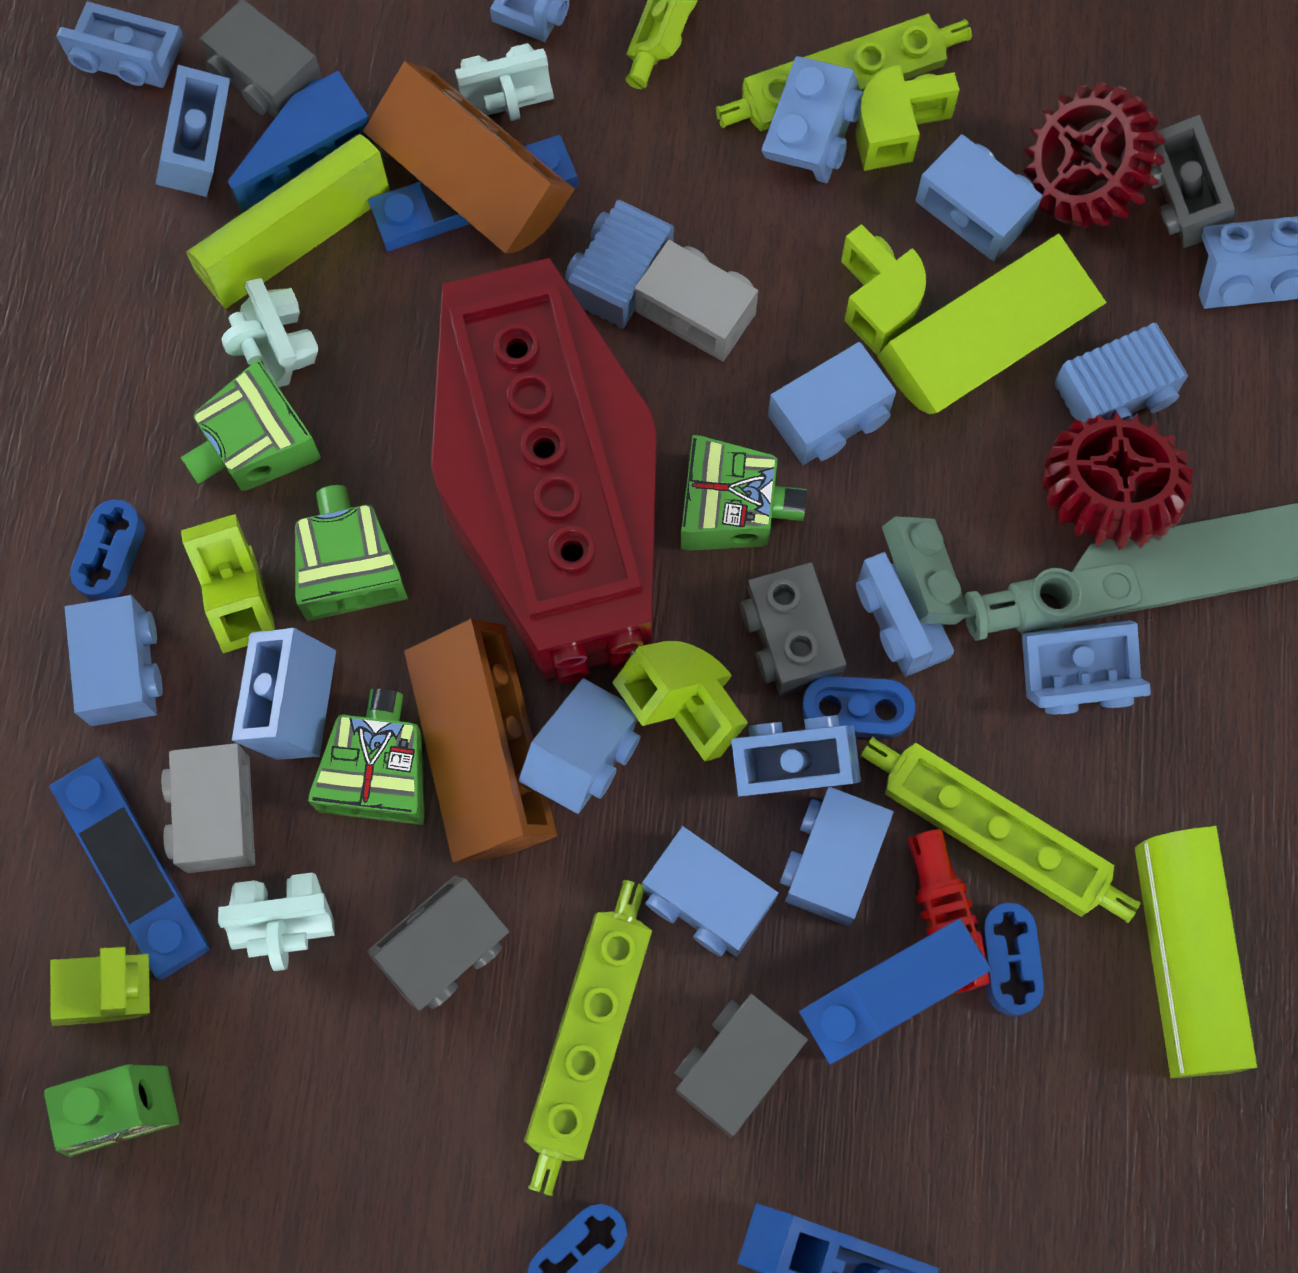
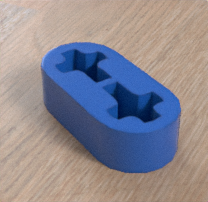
M115 499L103 502L96 507L87 524L71 566L70 576L77 590L92 602L118 597L128 581L145 534L143 519L131 504ZM122 516L129 527L126 531L117 530L113 537L106 527L109 523L117 524ZM104 563V568L110 574L108 580L99 579L94 587V584L87 576L90 572H99Z
M1015 903L1000 904L985 915L980 927L985 958L992 968L988 972L990 983L986 985V991L990 1003L997 1011L1007 1016L1016 1017L1026 1014L1037 1007L1044 994L1038 933L1034 917L1026 908ZM1003 915L1009 916L1011 924L1021 926L1023 931L1021 935L1013 939L1014 955H1008L1005 937L995 935L993 930L994 927L1003 922ZM1009 964H1015L1018 982L1022 984L1028 983L1030 993L1020 998V1005L1014 1004L1012 995L1002 994L1000 989L1002 984L1010 980Z
M605 1204L587 1207L534 1256L529 1263L527 1273H545L544 1269L540 1266L545 1259L548 1258L552 1263L556 1264L562 1261L570 1252L579 1261L567 1273H598L620 1252L625 1244L627 1226L622 1214L614 1207ZM591 1216H594L599 1221L606 1219L608 1216L611 1217L616 1223V1226L611 1231L612 1238L615 1240L613 1246L607 1249L603 1244L599 1243L584 1255L577 1245L590 1232L585 1222Z

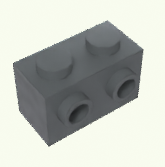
M240 0L200 37L208 58L205 62L208 71L211 74L230 78V83L241 91L245 101L260 115H264L267 112L276 118L293 94L304 89L311 81L322 78L316 55L245 0Z
M1200 115L1158 131L1164 136L1166 142L1153 150V152L1163 156L1165 164L1151 167L1149 173L1156 177L1158 185L1151 186L1152 190L1161 187L1167 202L1159 206L1166 230L1169 235L1178 232L1183 248L1203 242L1201 236L1205 226L1235 223V207Z
M812 562L748 580L746 599L740 601L742 617L749 633L757 631L763 649L756 652L759 670L765 684L774 682L778 698L807 690L815 680L822 677H842L847 664Z
M454 875L368 949L366 953L411 1006L418 1011L426 1005L434 1009L445 1002L457 990L458 985L454 980L470 966H473L476 970L480 969L498 955L503 948L499 941L510 931L468 880Z
M752 993L742 1005L734 998L728 1003L712 1024V1027L720 1033L706 1052L696 1045L674 1073L683 1080L677 1087L676 1093L730 1138L737 1133L808 1040Z

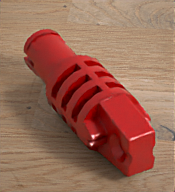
M942 829L927 831L907 838L906 841L913 856L921 886L917 890L918 905H923L924 911L921 912L923 921L927 920L929 927L926 928L927 936L961 918L985 957L981 932L976 931L974 925L978 923L976 915H971L970 908L973 905L971 899H966L965 892L968 891L966 883H963L961 878H956L947 853ZM984 974L954 993L965 992L989 984V974Z

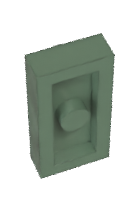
M895 516L882 526L900 582L920 624L956 625L970 615L936 520Z

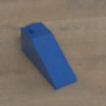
M339 71L325 78L313 80L304 89L293 94L230 177L228 183L242 213L356 135L361 134L373 145L376 144L363 132L369 117Z
M959 918L800 1010L799 1013L828 1063L831 1065L990 972L992 968L962 919Z
M757 1203L737 1263L760 1273H939L940 1269Z

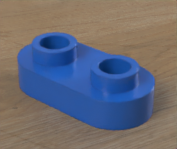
M827 676L815 680L807 688L801 707L804 719L824 717L825 715L821 713L819 705L825 701H831L839 708V714H837L839 726L854 725L856 738L875 737V739H892L903 734L911 724L916 709L911 692L897 681ZM882 704L890 706L894 711V718L891 720L880 719L875 713V707Z

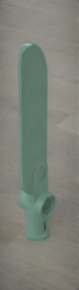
M1298 503L1175 526L1174 528H1169L1168 533L1160 541L1150 537L1149 542L1145 543L1141 549L1130 539L1121 550H1118L1111 539H1105L1098 547H1096V543H1093L1087 548L1073 572L1062 568H1050L1042 571L1035 579L1011 583L1008 590L984 595H980L977 591L965 593L964 601L970 614L965 617L968 631L975 641L986 639L988 633L1016 628L1020 633L1059 629L1068 624L1298 580ZM1040 594H1049L1055 597L1060 603L1061 609L1048 607L1041 599Z

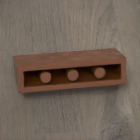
M404 61L363 130L367 136L505 254L519 252L537 240L553 223L575 190L574 187L432 69Z
M469 619L405 650V657L452 863H467L511 854L557 837L548 797L518 781L531 742L534 739L506 625Z

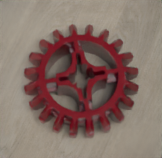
M1097 82L1093 90L1087 86H1077L1074 99L1068 95H1058L1059 110L1056 112L1050 109L1042 110L1044 119L1047 120L1043 128H1030L1032 135L1038 138L1037 143L1034 146L1023 149L1026 156L1034 160L1033 163L1023 169V172L1026 174V177L1034 180L1032 184L1036 191L1043 195L1039 206L1049 214L1054 213L1056 220L1065 224L1074 222V225L1081 228H1090L1093 221L1100 226H1109L1112 213L1119 218L1129 217L1127 203L1130 200L1137 204L1145 203L1144 195L1140 192L1144 184L1148 186L1158 185L1157 178L1149 174L1151 167L1165 164L1163 156L1153 152V150L1166 142L1161 133L1154 131L1160 123L1157 115L1150 111L1147 112L1149 108L1147 106L1148 103L1139 96L1133 97L1132 92L1122 86H1116L1113 89L1106 83ZM1107 118V120L1104 123L1099 121L1090 130L1080 132V130L1089 123L1096 121L1098 119ZM1085 145L1092 148L1093 153L1096 155L1095 159L1102 165V168L1095 165L1094 160L1091 158L1092 154L1085 148ZM1125 149L1124 158L1121 163L1122 152ZM1106 180L1108 182L1092 193L1078 195L1083 188L1088 190L1097 181Z
M1116 410L1109 418L1110 420H1104L1099 414L1094 419H1087L1086 423L1075 419L1067 432L1061 431L1060 435L1056 437L1052 450L1047 453L1044 462L1045 473L1042 479V490L1048 492L1047 508L1059 509V524L1071 522L1076 524L1074 529L1076 538L1086 532L1094 535L1096 547L1103 543L1105 539L1113 540L1118 550L1126 546L1129 539L1140 549L1145 543L1149 542L1150 537L1160 541L1168 533L1169 528H1174L1181 521L1185 512L1184 508H1187L1192 498L1191 491L1193 487L1191 483L1193 481L1194 469L1186 466L1188 451L1175 449L1176 435L1162 437L1158 434V422L1149 427L1140 424L1138 413L1129 421L1122 420Z

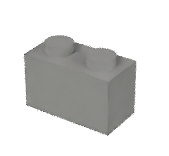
M668 240L635 287V312L724 362L756 315L758 289L754 288L752 283L740 273L734 271L727 273L713 265L699 250L690 246L681 247Z
M238 743L169 751L170 769H164L161 777L163 796L166 803H171L172 824L165 825L164 847L167 857L173 859V864L186 873L255 866L250 756Z

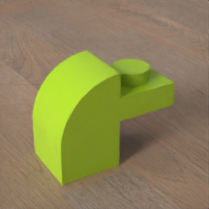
M898 64L882 70L871 79L862 95L856 126V143L864 171L913 162L920 135L917 125L951 119L959 94L955 73L943 75L924 74L913 80L905 81L901 66Z
M861 224L846 236L841 262L864 285L849 297L844 321L878 356L891 340L914 326L926 288V273L920 257L913 248L896 260L889 244L880 236H873Z
M236 514L181 530L183 545L202 587L205 614L223 654L248 646L250 633L275 630L272 609L252 546L247 544Z
M663 641L639 646L612 682L642 726L674 718L705 762L720 758L731 745V739H735L748 724L723 689V686L732 676L730 672L712 655L688 643Z
M125 947L100 948V957L50 960L51 1025L111 1022L138 1018L150 1014L149 954L125 955Z

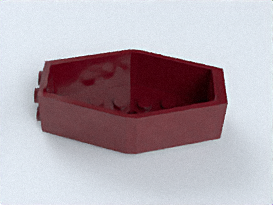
M550 258L442 284L431 467L448 525L545 682L557 679L559 684L574 683L582 680V678H587L590 675V670L611 665L613 670H622L639 646L652 644L656 511V428L651 411ZM522 345L528 348L526 355L521 358H512L507 354V350ZM541 442H549L555 447V452L548 458H539L533 452L535 446ZM570 544H576L583 549V555L578 561H566L561 556L563 548Z

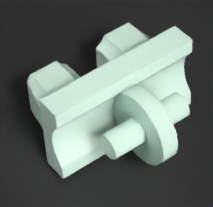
M528 43L511 47L510 51L506 54V58L487 62V59L482 58L480 55L463 59L461 69L455 70L460 93L486 115L506 111L509 120L514 121L520 119L519 107L554 99L544 48L533 50Z
M262 278L246 281L245 287L249 298L241 305V312L233 313L228 318L232 327L222 337L224 349L229 355H244L248 364L262 360L267 372L278 387L289 385L293 370L315 363L318 345L312 332L308 329L288 334L284 330L283 325L297 322L300 313L298 301L292 288L267 291Z
M312 872L292 875L286 880L287 898L268 900V892L264 883L255 880L234 883L229 906L219 907L218 923L221 928H225L231 949L247 948L249 957L268 955L273 971L286 970L288 967V952L308 949V939L335 936L333 915L325 895L322 893L318 878Z

